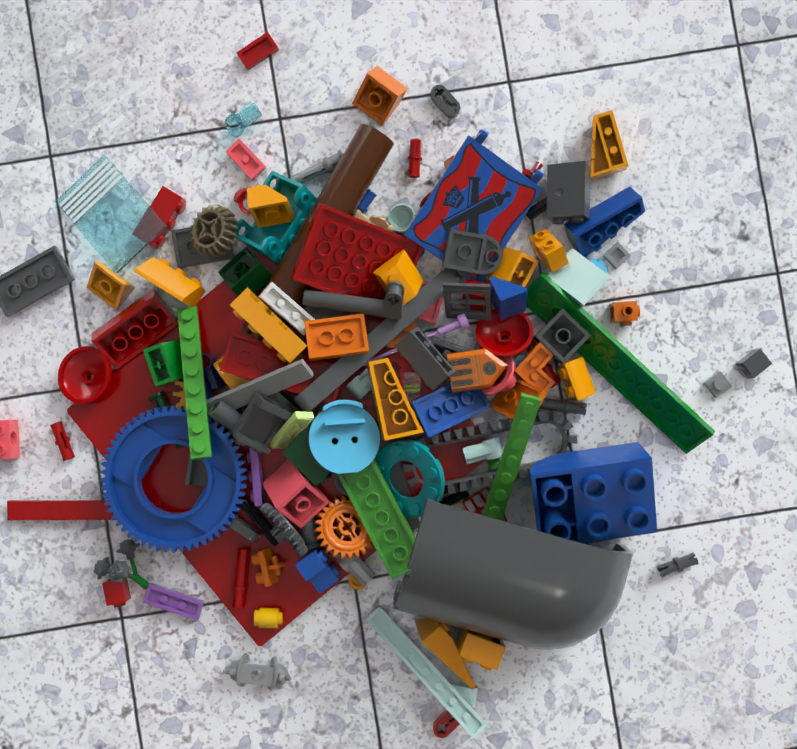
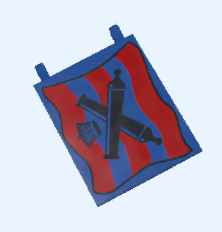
M486 129L479 130L475 139L469 135L467 136L405 233L406 237L442 261L449 229L490 236L498 241L503 251L543 189L537 185L544 176V172L541 169L534 170L529 179L482 145L489 135ZM494 251L488 253L487 258L490 262L496 259ZM457 270L470 280L481 283L487 276V274Z

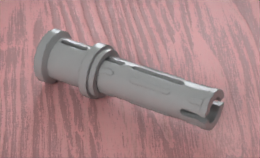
M340 149L338 153L330 157H324L322 162L290 177L292 180L303 184L326 172L332 173L343 153Z

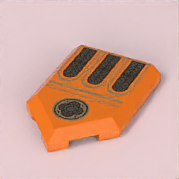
M486 348L447 354L448 363L456 371L450 376L452 393L492 387L508 366Z

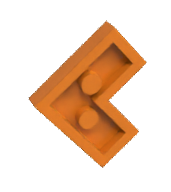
M538 342L514 368V372L525 382L547 392L555 382L542 368L554 354L541 342Z

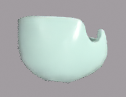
M399 203L388 212V223L393 225V231L405 233L415 219L416 213L410 205Z

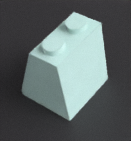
M572 248L569 252L565 250L569 264L553 273L547 269L545 273L583 307L608 281L610 276Z

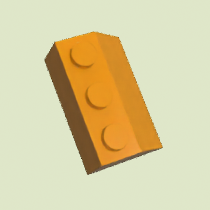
M152 257L135 269V273L189 307L196 306L206 291L201 287L202 282L194 277L191 280L185 277L187 273L178 267L175 270L170 267L171 263L162 257L160 260Z

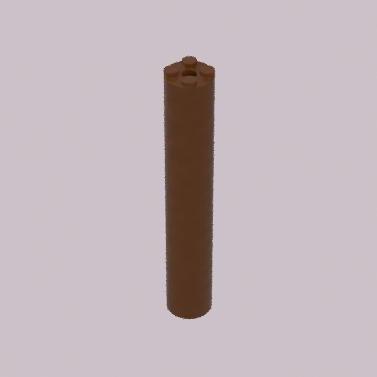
M360 124L266 287L270 282H273L299 306L301 305L304 291L310 290L311 286L292 280L290 277L318 203L353 216V213L356 211L394 145L390 138L369 125ZM262 301L284 324L289 326L285 319ZM245 321L241 330L262 341L264 338L259 333L255 335L247 327L249 323Z

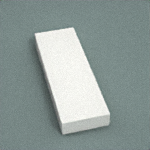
M270 282L258 296L303 336L306 334L304 321L315 320L273 282Z

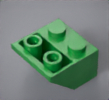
M180 339L161 343L143 350L155 387H163L183 380Z

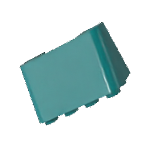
M271 171L263 185L270 187L271 181L276 179V185L272 189L288 199L295 216L294 220L291 223L258 228L255 222L251 227L240 218L236 224L239 229L236 231L238 237H235V239L279 264L317 198L305 185ZM245 227L244 234L242 236L239 235V230Z

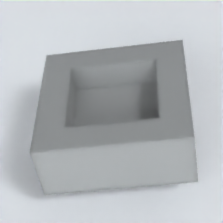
M619 242L615 243L603 255L614 269H617L631 256Z
M721 371L716 372L703 382L714 398L719 397L732 387Z

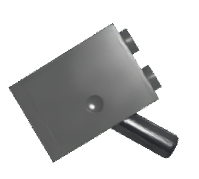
M586 161L547 165V197L532 206L526 214L527 217L533 220L547 210V219L553 222V224H564L565 221L582 223L583 220L590 219V165Z

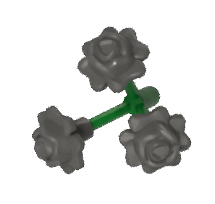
M127 539L121 542L120 548L116 550L117 553L125 554L127 560H130L133 574H130L128 571L130 567L127 565V561L116 560L110 566L109 559L106 557L103 560H98L94 566L93 572L98 575L97 579H101L102 576L109 574L111 582L122 583L123 578H130L143 589H147L149 582L138 574L134 562V551L140 546V543H135L133 539Z

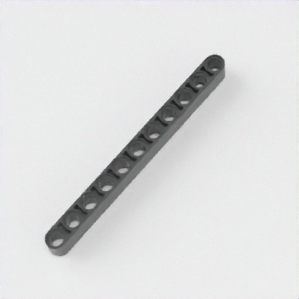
M444 268L423 286L413 299L403 306L401 320L386 318L367 335L369 353L341 357L297 395L294 400L305 412H310L442 297L443 282L458 283L463 277L457 270Z

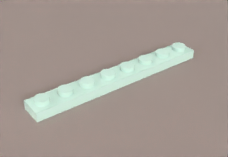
M379 606L366 621L468 734L475 739L488 724Z

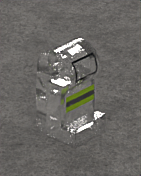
M417 372L403 373L404 392L408 402L411 403L419 399L421 395L420 375Z

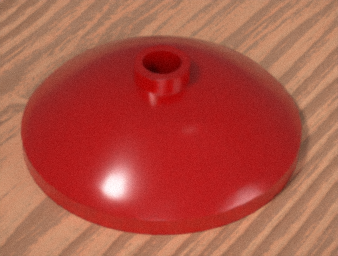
M493 309L492 320L478 321L475 330L477 343L481 349L486 348L496 357L509 358L519 355L529 347L533 340V324L523 312L500 321L495 309Z
M82 346L72 350L64 357L58 370V385L62 394L68 400L78 404H89L97 401L105 394L110 385L112 377L111 364L108 358L99 349L94 347Z

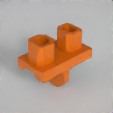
M272 547L261 550L251 557L254 566L261 565L262 571L256 573L255 576L257 584H265V587L279 581L278 575H281L280 568L284 567L285 564L284 561L278 562L277 555H273Z

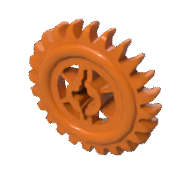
M342 496L341 501H339L335 497L333 500L334 504L329 501L327 504L328 508L324 507L322 509L324 513H317V517L321 520H316L314 524L320 527L316 528L314 532L321 534L316 537V540L323 539L320 547L328 546L325 553L333 550V558L339 553L340 560L344 558L345 554L348 560H351L352 554L357 559L359 558V551L365 555V547L367 549L372 548L369 543L372 541L350 498L347 501L345 496ZM342 514H350V517L344 518ZM353 516L358 520L360 525L355 524V522L352 520ZM334 519L338 522L336 527H333ZM348 526V528H349L348 530H345V531H344V530L342 529L343 527ZM360 528L359 535L357 536L355 529ZM348 537H349V539L351 540V541H343L344 538H348Z

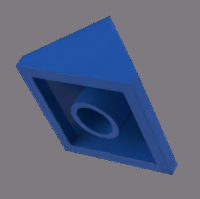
M493 276L490 277L492 305L500 321L526 311L528 288Z

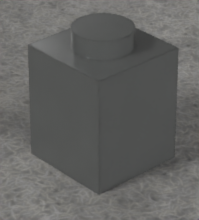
M754 349L739 360L736 365L739 367L738 371L743 377L755 378L772 365V362L761 349Z

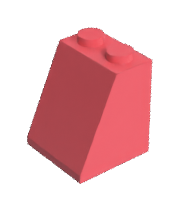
M288 459L262 483L275 508L299 528L305 526L329 503V500L318 486H315Z

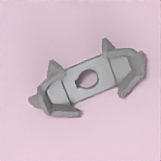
M244 653L240 660L232 661L231 665L223 670V673L230 675V678L240 687L252 684L268 686L269 690H273L275 687L284 685L286 681L291 680L287 668L277 663L276 656L270 661L272 666L246 663L250 661V657L247 653ZM258 669L262 671L264 678L257 681L252 678L253 670Z

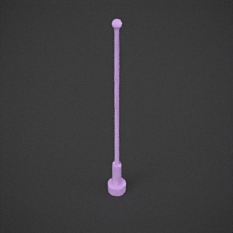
M463 313L457 316V321L438 328L436 332L426 335V337L429 339L436 335L441 336L460 327L462 330L470 328V325ZM396 348L389 352L381 354L377 357L368 360L367 362L380 360L384 357H387L391 354L398 352V349Z

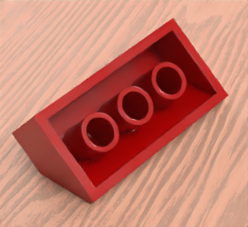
M152 289L91 334V342L108 358L116 369H119L179 324L165 301Z

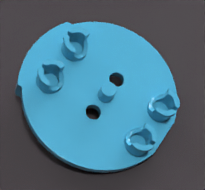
M337 400L325 405L322 411L315 417L309 430L308 441L314 459L324 469L336 474L357 473L366 468L377 455L380 445V433L374 418L363 409L362 403L353 400ZM356 437L357 443H353L351 438ZM333 438L338 440L336 445L332 443Z

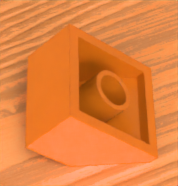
M376 66L366 74L352 104L383 126L400 104L408 88Z

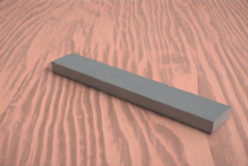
M301 359L207 399V409L209 411L212 404L216 400L221 399L236 410L248 405L256 392L267 397L313 378V372L306 362Z

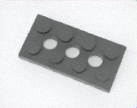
M52 246L0 276V307L5 316L10 317L75 280L57 246ZM47 267H51L53 271L49 277L44 275V270ZM34 276L36 283L30 287L27 280L29 277ZM17 285L19 293L13 296L11 288Z

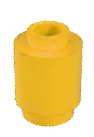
M260 608V610H255L254 626H259V628H278L279 624L283 623V612H280L279 608Z

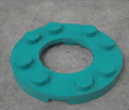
M408 439L398 440L386 445L377 454L375 461L403 515L408 518H416L422 516L427 498L438 503L440 502L444 493L445 477L438 458H434L429 452L430 449L417 441ZM408 461L419 468L423 477V488L416 497H405L393 486L391 471L397 462Z

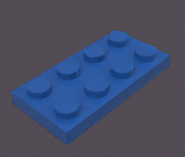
M451 384L409 403L422 427L426 439L491 408L486 395L483 394L481 389L452 393Z

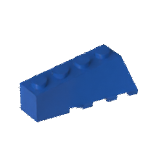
M629 186L591 208L590 219L583 220L582 223L566 222L564 224L565 231L574 250L586 259H588L587 256L593 251L597 252L602 248L601 244L609 238L612 240L617 235L619 229L622 227L626 228L645 212L642 196Z

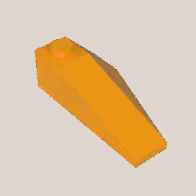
M427 618L416 620L415 624L422 643L473 690L475 688L474 682L464 661L459 656L458 648L450 633V626Z

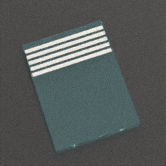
M103 155L55 201L116 274L167 227L106 155Z

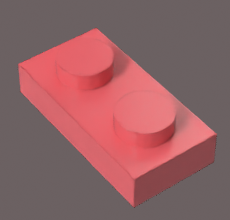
M240 139L225 151L252 181L266 169V166Z

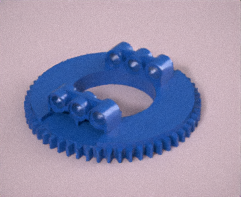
M163 406L162 411L158 407L154 409V412L147 410V415L140 413V419L133 417V423L131 421L126 422L127 428H120L122 434L115 433L117 440L113 439L110 441L113 447L106 448L110 454L103 455L108 461L101 463L106 469L100 471L101 474L105 475L104 478L100 479L101 482L105 483L100 489L106 490V493L101 495L104 498H108L104 505L111 506L107 513L114 512L111 519H118L116 526L123 525L121 532L128 530V538L135 535L134 542L142 539L141 546L148 542V549L156 545V551L161 550L163 547L164 552H168L171 547L172 553H175L178 548L180 552H184L186 547L188 551H191L193 545L196 549L201 547V543L205 546L208 544V539L212 542L215 540L214 535L219 537L222 534L220 530L226 531L228 529L226 524L231 525L233 523L230 518L235 519L237 517L234 511L239 512L241 510L237 504L244 503L240 496H245L246 492L241 489L247 487V484L243 483V481L248 479V477L243 475L247 468H242L246 461L240 460V457L244 455L237 451L240 445L235 446V438L230 439L232 433H225L226 428L224 426L220 428V423L217 421L213 422V418L209 417L212 458L202 459L207 468L208 483L191 510L181 513L167 512L156 507L147 498L142 487V479L149 471L151 464L160 453L163 445L180 444L190 448L186 410L184 411V406H179L178 410L176 406H171L170 410L168 406Z

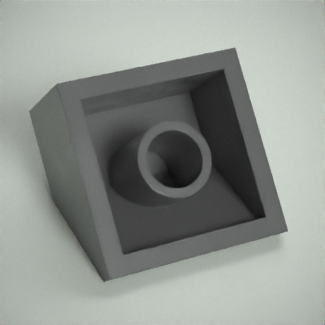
M561 309L533 336V339L537 343L541 342L554 354L553 358L559 364H564L591 335L564 309Z

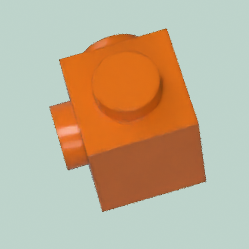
M637 301L613 302L609 304L611 323L629 326L640 317V307L637 306Z

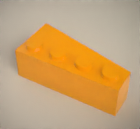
M248 287L230 304L234 309L233 313L241 321L245 319L249 323L247 327L255 335L259 333L264 338L262 342L270 349L274 347L278 351L276 355L284 363L286 361L291 363L307 347Z
M385 358L367 362L382 440L386 441L423 433L422 427L407 400V396L399 383L389 359Z

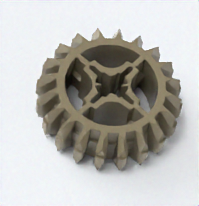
M216 204L208 205L207 208L202 207V212H197L198 217L192 218L194 224L190 226L192 228V231L189 233L192 236L190 241L200 254L208 257H219L220 254L225 255L226 250H231L230 245L236 244L234 238L238 237L236 231L239 229L236 226L238 221L234 218L235 215L226 207Z

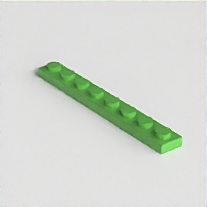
M197 306L177 308L190 457L192 461L212 458L198 308Z
M524 393L520 395L482 514L484 516L498 520L503 519L541 403V398Z

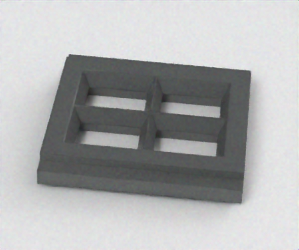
M443 282V296L447 318L457 319V316L464 313L467 319L492 320L490 284ZM451 293L465 294L466 299L451 298ZM469 294L484 295V300L470 299ZM452 304H466L467 309H454ZM470 305H485V310L470 309Z

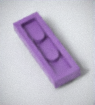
M249 448L250 452H247V461L251 463L249 481L253 483V490L250 492L251 501L254 502V506H262L266 503L264 486L262 485L264 482L262 457L260 453Z
M149 583L143 599V603L196 621L199 620L205 603L204 600L154 583Z

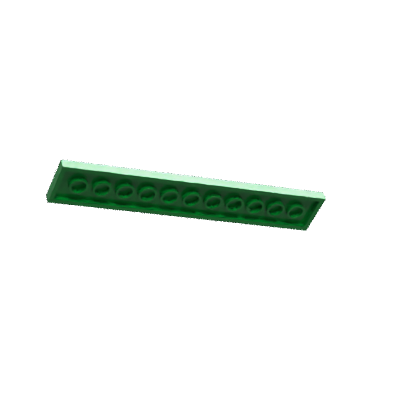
M542 272L528 287L527 307L545 324L561 309H564L591 335L576 352L683 452L689 453L714 435L715 430L547 274Z

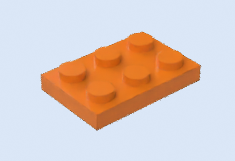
M364 313L304 321L309 361L369 353Z
M517 378L515 386L506 393L499 392L495 395L490 403L491 409L513 420L521 393L541 398V405L547 392Z

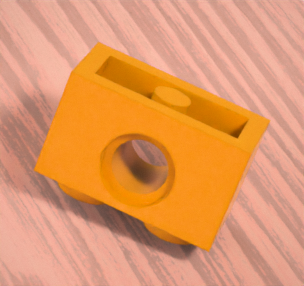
M546 228L529 237L534 254L552 273L569 264L563 245Z

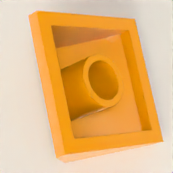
M96 261L94 262L86 288L115 310H118L135 287L107 265Z

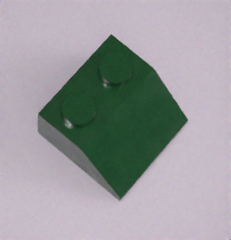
M247 247L218 271L220 276L238 296L247 287L254 294L257 293L263 286L268 284L272 277V274Z

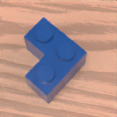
M318 547L300 557L295 566L305 581L310 580L320 594L339 580L340 576L338 574H340V571L335 564L331 565L328 561L329 555L325 553V549Z

